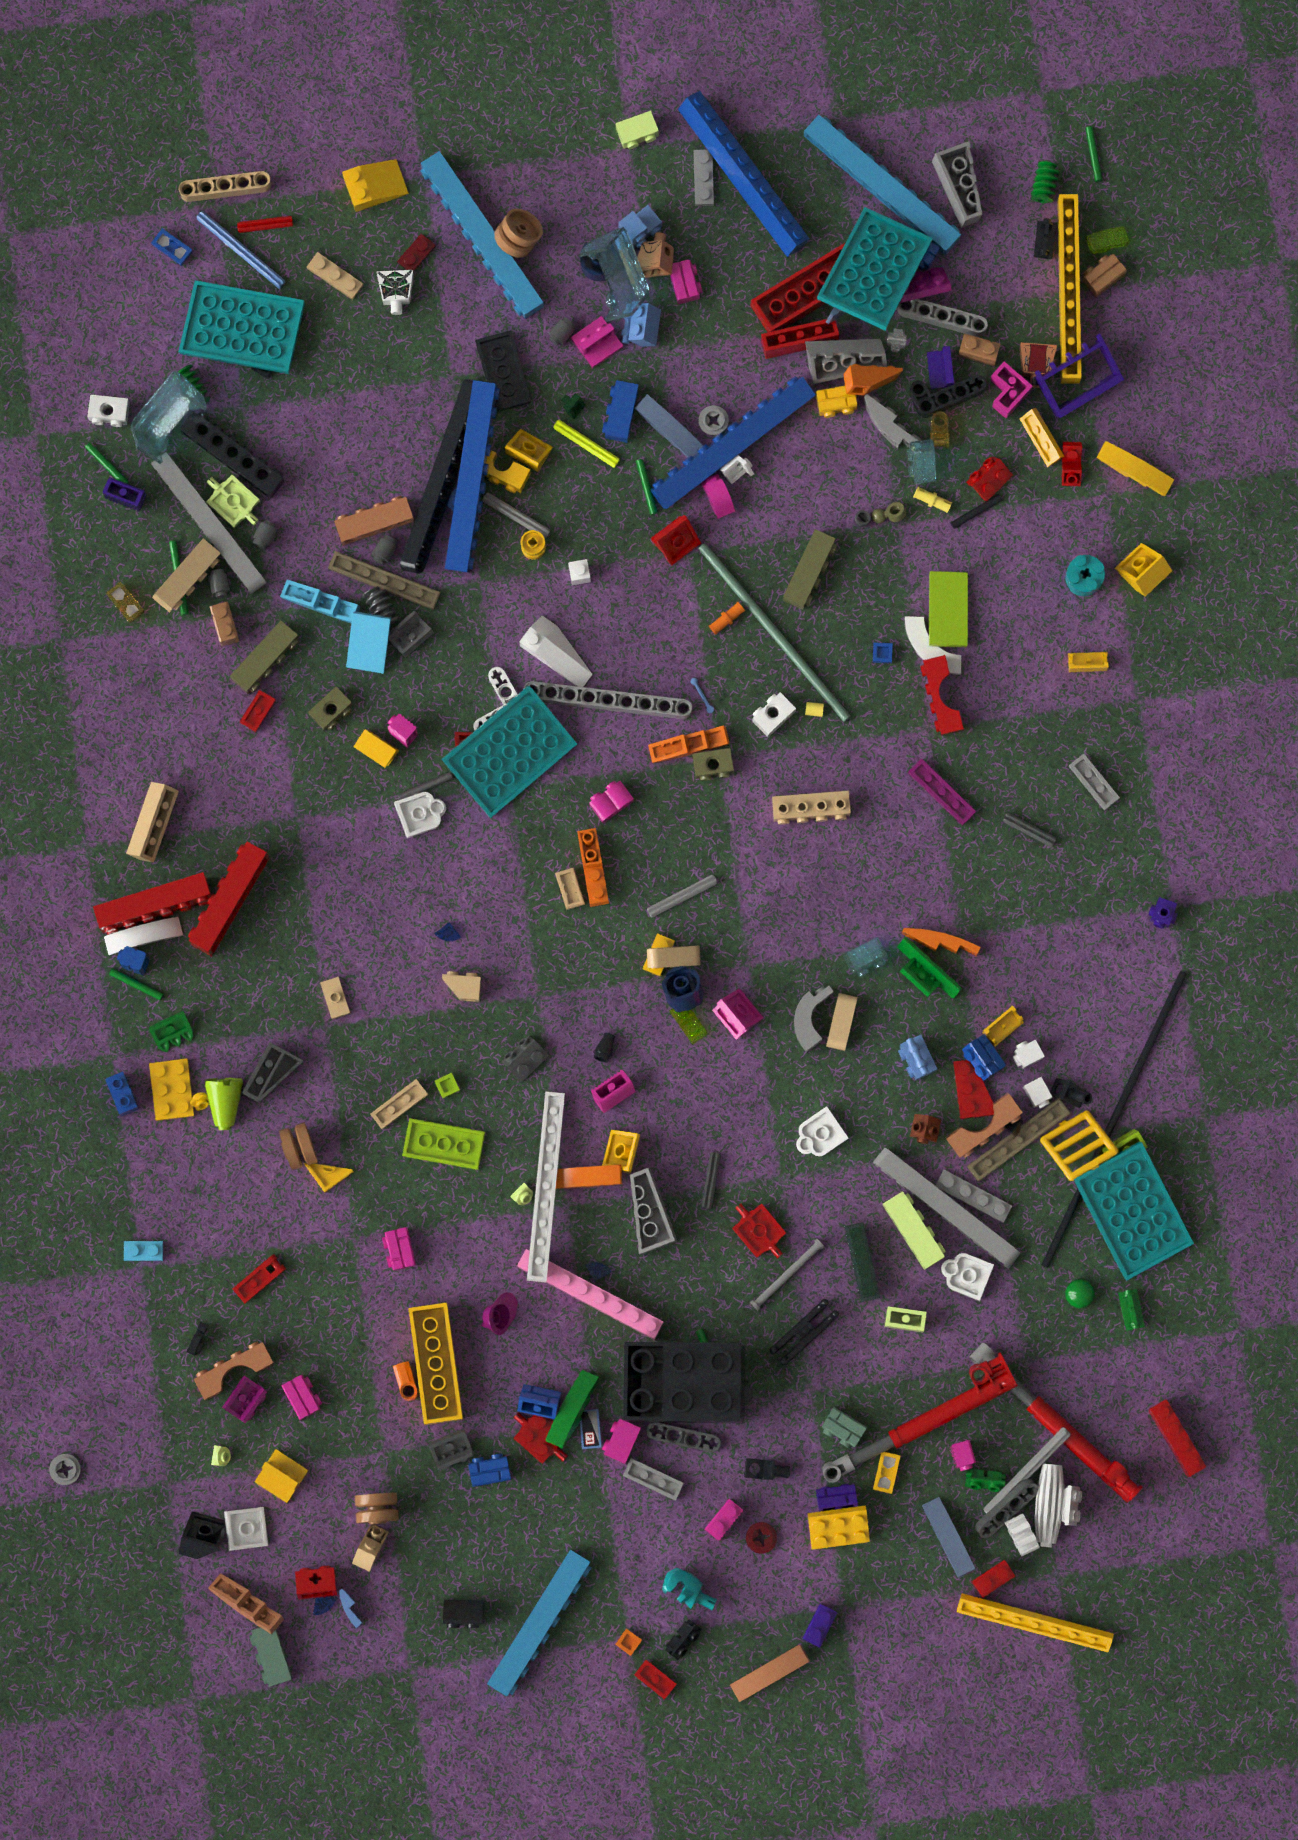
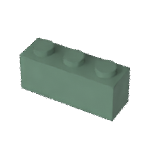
M261 1627L251 1630L252 1635L249 1637L252 1646H256L258 1654H255L258 1665H262L264 1672L261 1673L264 1684L272 1687L292 1680V1674L277 1629L272 1634Z

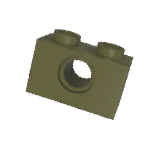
M335 687L308 713L324 731L327 729L332 730L338 724L337 720L341 716L346 717L352 711L351 707L353 705ZM331 706L337 708L336 713L333 715L327 713V709Z
M730 748L692 754L695 777L700 779V781L711 780L713 776L728 778L730 774L734 773ZM712 761L717 762L719 765L715 770H711L708 767V764Z

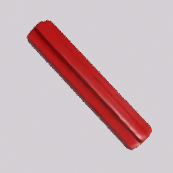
M292 216L242 221L237 223L239 233L292 227L293 219Z

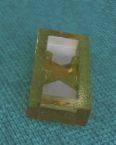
M121 581L106 592V595L129 623L145 612Z

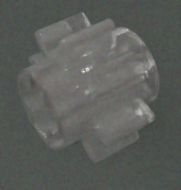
M894 328L893 333L888 332L886 346L891 347V352L899 353L900 348L905 349L907 335L902 334L903 329Z

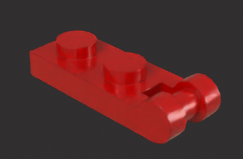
M274 1254L232 1289L244 1304L286 1270L283 1264L280 1265L277 1261L278 1258ZM270 1265L275 1270L271 1274L266 1269Z

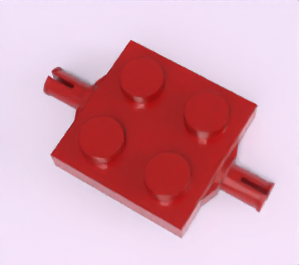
M740 1203L739 1207L737 1206L735 1209L741 1214L742 1218L732 1228L733 1231L756 1258L764 1252L771 1250L778 1259L784 1254L776 1246L778 1241L786 1235L784 1229L763 1204L748 1212Z
M519 1412L514 1416V1419L522 1426L513 1439L541 1464L554 1454L562 1462L568 1457L560 1447L546 1442V1437L553 1424V1420L536 1415L526 1419Z

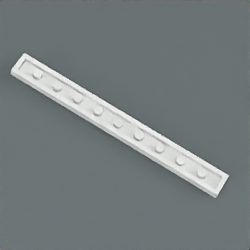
M545 1092L527 1281H547L565 1093Z

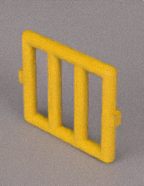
M1088 1110L1069 1121H1062L1059 1123V1127L1040 1138V1142L1070 1181L1091 1169L1095 1170L1100 1164L1119 1152ZM1085 1119L1090 1124L1087 1128L1055 1147L1050 1142V1140ZM1093 1132H1096L1099 1136L1097 1140L1065 1159L1059 1154ZM1105 1144L1108 1148L1107 1152L1072 1172L1068 1165Z

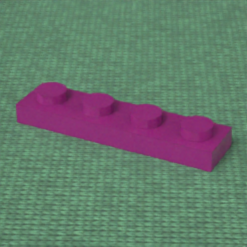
M922 758L908 771V774L962 826L976 813Z

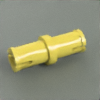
M919 486L913 498L927 503L929 507L934 506L948 513L952 502L937 496V493H931Z

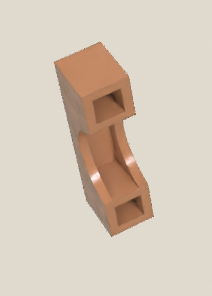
M1009 1093L992 1104L994 1114L992 1121L986 1128L979 1131H970L959 1127L945 1137L959 1157L964 1156L966 1158L974 1152L973 1148L978 1144L980 1147L990 1140L989 1136L994 1133L995 1135L1000 1134L1005 1130L1004 1126L1009 1122L1013 1124L1021 1118L1020 1114L1023 1112Z
M258 1341L248 1346L249 1350L243 1353L240 1350L232 1354V1359L227 1362L221 1360L213 1365L214 1368L207 1371L205 1369L197 1373V1378L194 1381L204 1400L206 1401L223 1392L224 1378L233 1368L246 1366L259 1373L275 1364L263 1342L259 1344Z

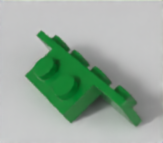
M907 937L902 939L897 948L910 961L900 972L927 997L940 987L951 998H955L962 989L958 983L950 978L941 967L937 966L927 954L923 953L913 941Z

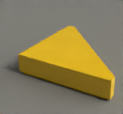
M304 1163L325 1193L354 1172L352 1169L322 1164L308 1165Z

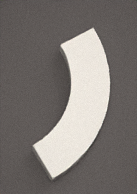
M905 616V628L908 639L920 658L927 660L945 655L950 674L961 675V655L948 653L937 646H929V635L925 628L924 617Z

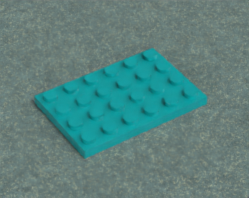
M864 207L817 299L886 331L933 238Z
M195 280L179 354L289 374L305 301Z
M528 685L441 760L488 817L491 818L574 748L577 743Z
M1141 1141L1103 1162L1095 1170L1091 1169L1074 1179L1082 1198L1126 1281L1194 1244Z

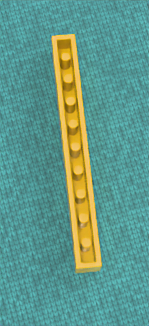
M1059 194L1057 201L1060 364L1068 360L1065 355L1067 352H1070L1072 357L1081 352L1078 194ZM1081 359L1061 370V384L1080 383L1082 378Z

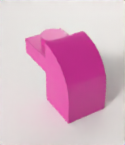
M718 474L709 476L701 482L718 519L735 512L726 485Z

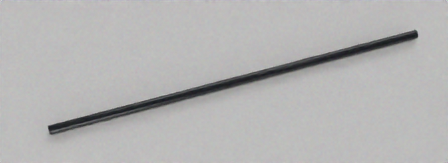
M1179 972L1105 1128V1133L1109 1138L1187 975L1185 972ZM1105 1144L1095 1150L1090 1161L1102 1155L1101 1149L1105 1147ZM1078 1188L1041 1264L1046 1268L1049 1267L1082 1196Z

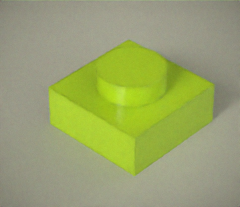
M452 1073L435 1080V1084L443 1099L460 1091Z

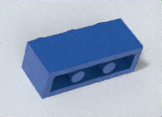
M616 380L615 386H611L610 397H613L612 403L607 405L606 415H609L608 422L604 421L602 433H605V439L628 443L639 384Z

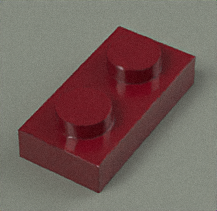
M421 233L397 260V263L405 270H413L414 272L436 245Z

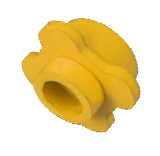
M204 1092L195 1094L190 1102L191 1106H194L197 1111L203 1110L210 1105L208 1096Z

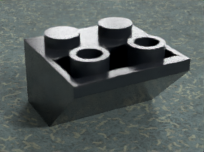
M444 1600L443 1624H447V1628H460V1624H467V1628H479V1624H484V1600Z

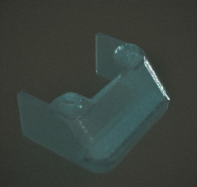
M622 227L589 241L579 253L580 257L588 256L592 260L598 259L610 289L606 297V305L611 311L604 318L606 322L633 316L649 295V287L628 232Z
M173 371L131 423V431L136 449L159 464L163 462L160 453L164 452L169 446L168 434L188 410L195 411L201 408L205 411L207 409L204 396L178 371Z

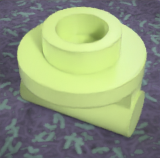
M523 1183L510 1197L519 1205H526L532 1200L533 1191Z
M214 1445L211 1465L226 1466L231 1458L229 1449Z

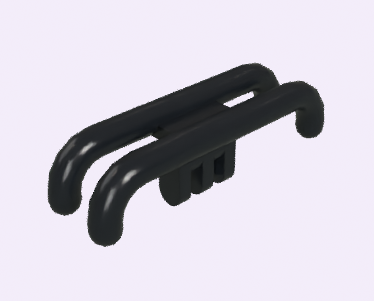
M822 1299L806 1316L770 1347V1353L775 1354L793 1337L799 1341L790 1352L781 1358V1365L788 1364L837 1319L839 1312L834 1310L816 1328L809 1323L827 1307L829 1303L827 1299Z

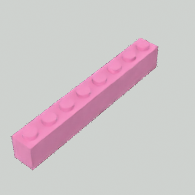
M528 1249L525 1250L517 1265L519 1269L527 1273L530 1253ZM548 1261L546 1283L655 1340L664 1323L663 1321Z

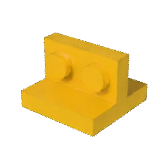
M275 1449L268 1462H265L262 1466V1471L255 1480V1483L288 1503L309 1470Z

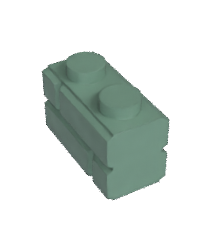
M833 1407L821 1428L824 1429L823 1433L832 1439L836 1436L841 1439L839 1443L849 1449L851 1446L855 1448L867 1427Z

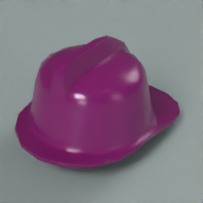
M505 1292L497 1298L494 1304L487 1306L483 1311L482 1327L492 1330L496 1335L504 1334L516 1317L518 1307L516 1297L512 1293Z

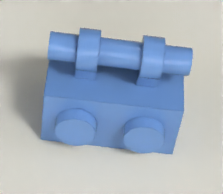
M649 303L627 306V311L624 313L625 325L621 333L623 337L622 343L629 344L632 342L641 347L656 346L661 309Z
M922 1035L909 1038L906 1042L900 1044L898 1053L902 1061L906 1060L909 1066L906 1069L910 1078L914 1077L917 1081L937 1071V1067Z

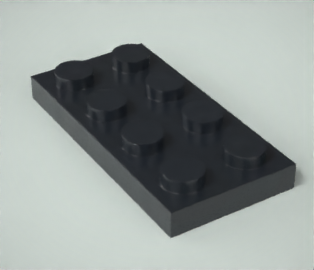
M512 331L475 340L486 382L496 383L498 385L497 388L500 389L499 400L495 401L497 412L531 403Z

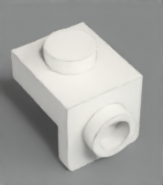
M739 455L720 468L731 484L745 473H748L750 476L754 475L751 469V462L747 458H741Z

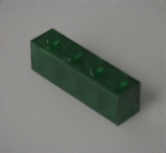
M864 1223L844 1226L860 1304L879 1300L880 1294Z

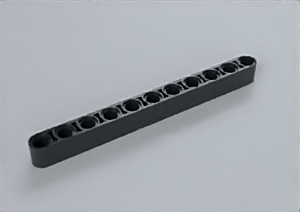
M465 379L461 385L400 561V567L403 571L421 574L426 567L460 469L473 384L472 379Z

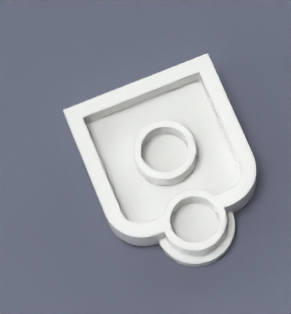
M421 792L394 802L407 839L436 829L440 824L441 816L446 811L445 803L440 799H434L428 792Z
M826 1106L800 1125V1137L796 1145L801 1153L809 1154L812 1152L815 1156L820 1157L826 1155L849 1138Z
M961 1253L955 1259L946 1260L942 1264L941 1270L947 1278V1285L951 1290L980 1301L994 1264L969 1254Z

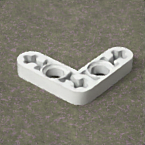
M500 667L492 668L489 671L488 677L503 705L477 719L474 723V731L479 728V723L482 722L483 724L486 722L487 718L492 717L517 695L505 671ZM493 673H502V675L500 676L501 681L503 683L506 680L507 683H504L501 686H499V688H497L496 685H499V682L497 679H492V677L494 676ZM503 688H510L512 694L507 698L503 697L501 690Z

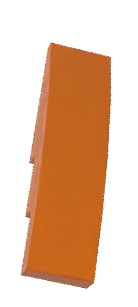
M720 726L706 731L701 730L688 735L683 734L649 744L648 747L652 763H658L730 745L726 727Z
M904 928L901 933L933 951H936L940 945L956 954L960 947L977 956L981 947L971 942L942 932Z
M621 1165L557 1169L556 1189L590 1188L622 1184Z

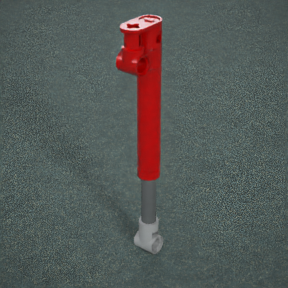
M981 1343L969 1356L974 1364H980L984 1361L988 1362L996 1357L994 1356V1351L985 1343ZM1014 1377L1018 1386L1011 1391L1028 1406L1026 1410L1033 1414L1053 1435L1062 1427L1066 1428L1071 1435L1063 1444L1125 1502L1128 1503L1139 1493L1143 1486L1136 1485L1130 1479V1475L1127 1474L1128 1471L1123 1465L1117 1461H1109L1047 1402L1045 1403L1044 1399L1040 1396L1036 1398Z
M1001 1352L998 1353V1357L988 1362L984 1361L970 1367L969 1375L975 1387L898 1426L896 1429L888 1431V1436L850 1456L846 1454L835 1461L826 1462L822 1467L824 1478L828 1482H837L840 1477L855 1470V1467L894 1446L898 1449L903 1444H907L1017 1387L1018 1385ZM977 1370L984 1372L981 1378L974 1377V1373ZM829 1468L837 1470L833 1476H829L826 1473Z

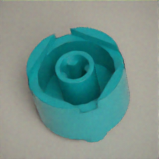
M1078 555L1070 562L1065 580L1072 593L1085 597L1096 593L1101 588L1105 578L1104 565L1096 557ZM1084 572L1088 574L1086 579L1082 578Z

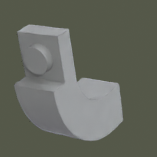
M830 986L819 988L815 992V997L808 991L796 1008L794 1030L800 1045L806 1053L822 1041V1038L812 1025L811 1015L820 1003L834 993Z

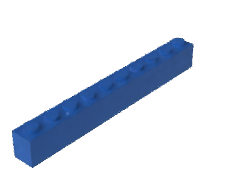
M701 91L688 96L678 109L784 254L789 257L800 251L810 238Z
M796 376L788 380V385L783 389L780 387L772 393L773 397L768 401L767 399L762 400L757 404L758 408L753 412L750 410L742 416L743 420L739 423L735 421L729 425L726 433H719L712 439L714 442L707 446L705 444L697 450V455L687 457L682 462L684 465L670 470L667 473L669 475L664 480L661 478L653 483V488L650 491L663 509L669 508L813 398L816 394L803 377L797 378Z
M473 380L445 563L446 570L470 573V569L474 567L475 559L472 558V553L477 548L475 533L479 532L480 528L478 513H482L483 502L480 500L481 494H484L486 489V483H483L484 475L488 474L489 464H486L487 456L491 455L492 448L489 445V440L494 435L492 420L496 419L497 407H495V401L499 400L500 389L497 388L498 385L496 383Z

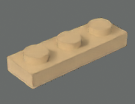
M318 252L307 265L308 270L352 300L363 287L362 282Z
M415 1079L370 1115L383 1130L428 1096V1094L417 1079Z

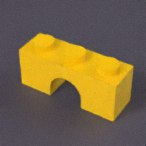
M491 450V455L487 456L486 464H489L488 474L484 476L488 477V480L495 485H499V483L505 485V489L512 493H516V491L521 493L531 474L530 469L513 461L508 470L499 471L494 467L497 453Z

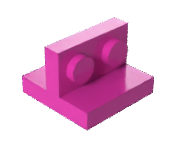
M602 316L571 337V340L592 369L623 348L622 343L615 335L613 326L610 323L607 324Z
M740 988L722 998L712 1010L736 1040L763 1019V1016Z

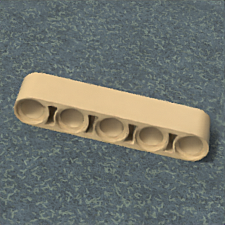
M258 171L186 180L179 185V192L184 201L192 202L264 193L270 190L272 183L268 173ZM260 179H266L267 183L265 185H259L258 181ZM243 181H247L249 183L248 186L244 188L240 187L239 184ZM225 183L230 185L226 190L221 189V186ZM205 186L211 187L209 192L202 191ZM187 188H191L193 190L192 193L188 195L184 194L183 192Z

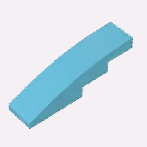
M286 580L280 595L282 599L348 623H352L353 612H359L360 610L358 604L342 600L319 589Z

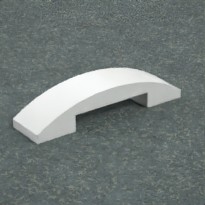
M179 917L128 928L107 935L104 939L108 954L113 955L119 953L120 949H124L126 946L135 948L160 940H168L183 936Z

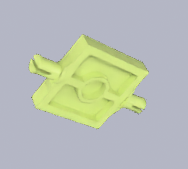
M231 475L221 484L213 477L207 481L215 490L206 503L233 528L244 519H248L253 525H256V522L258 523L259 519L251 512L260 502V499L237 478Z

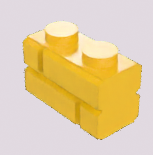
M845 386L816 391L819 415L824 416V418L834 417L835 413L843 412V415H848L857 410L856 396L846 394Z

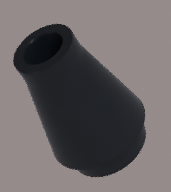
M604 1033L603 1038L593 1051L596 1060L608 1063L609 1059L612 1058L614 1035Z

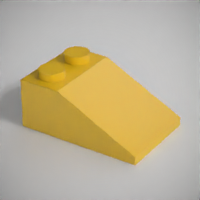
M397 159L361 165L342 172L355 212L409 194Z

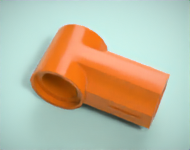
M409 1361L394 1365L393 1369L402 1398L408 1402L415 1400L418 1396V1389ZM407 1387L414 1389V1394L411 1397L404 1395V1390Z

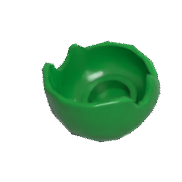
M1084 1278L1074 1279L1065 1290L1066 1300L1070 1306L1077 1309L1086 1308L1095 1297L1094 1286L1089 1280Z

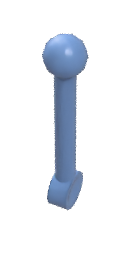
M692 678L691 684L696 687L707 707V712L712 713L714 707L708 703L698 685V679Z

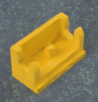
M1108 652L1068 653L1069 672L1107 671L1109 667L1107 662Z
M368 729L363 731L354 745V748L384 768L390 765L399 752L397 748Z
M1011 1006L985 1028L982 1033L996 1047L1022 1025L1024 1019L1018 1015L1014 1006Z

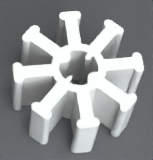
M1020 1514L1005 1522L1021 1557L1040 1548L1024 1514Z

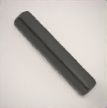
M1007 813L1003 819L1004 823L1049 847H1052L1056 841V837L1010 813Z
M716 1152L710 1153L701 1205L704 1209L712 1208L720 1154Z

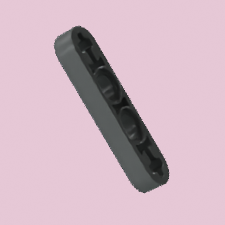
M657 1422L650 1423L646 1429L647 1436L650 1439L710 1453L716 1452L721 1446L720 1439L712 1434ZM654 1426H658L660 1431H663V1427L668 1428L665 1433L666 1439H661L662 1434H656V1437H653L649 1429L654 1428ZM671 1430H677L680 1437L678 1440L672 1441L669 1439L668 1433ZM690 1434L698 1436L699 1441L696 1445L688 1443L687 1438ZM701 1436H706L704 1439L706 1441L714 1438L715 1442L718 1443L717 1447L714 1446L713 1449H709L707 1444H703L704 1448L699 1447L702 1440Z
M1025 1479L976 1523L975 1529L982 1538H989L998 1531L1006 1521L1010 1520L1037 1495L1038 1486L1032 1479ZM1018 1498V1502L1015 1505H1010L1013 1499ZM999 1512H1004L1001 1518H996Z

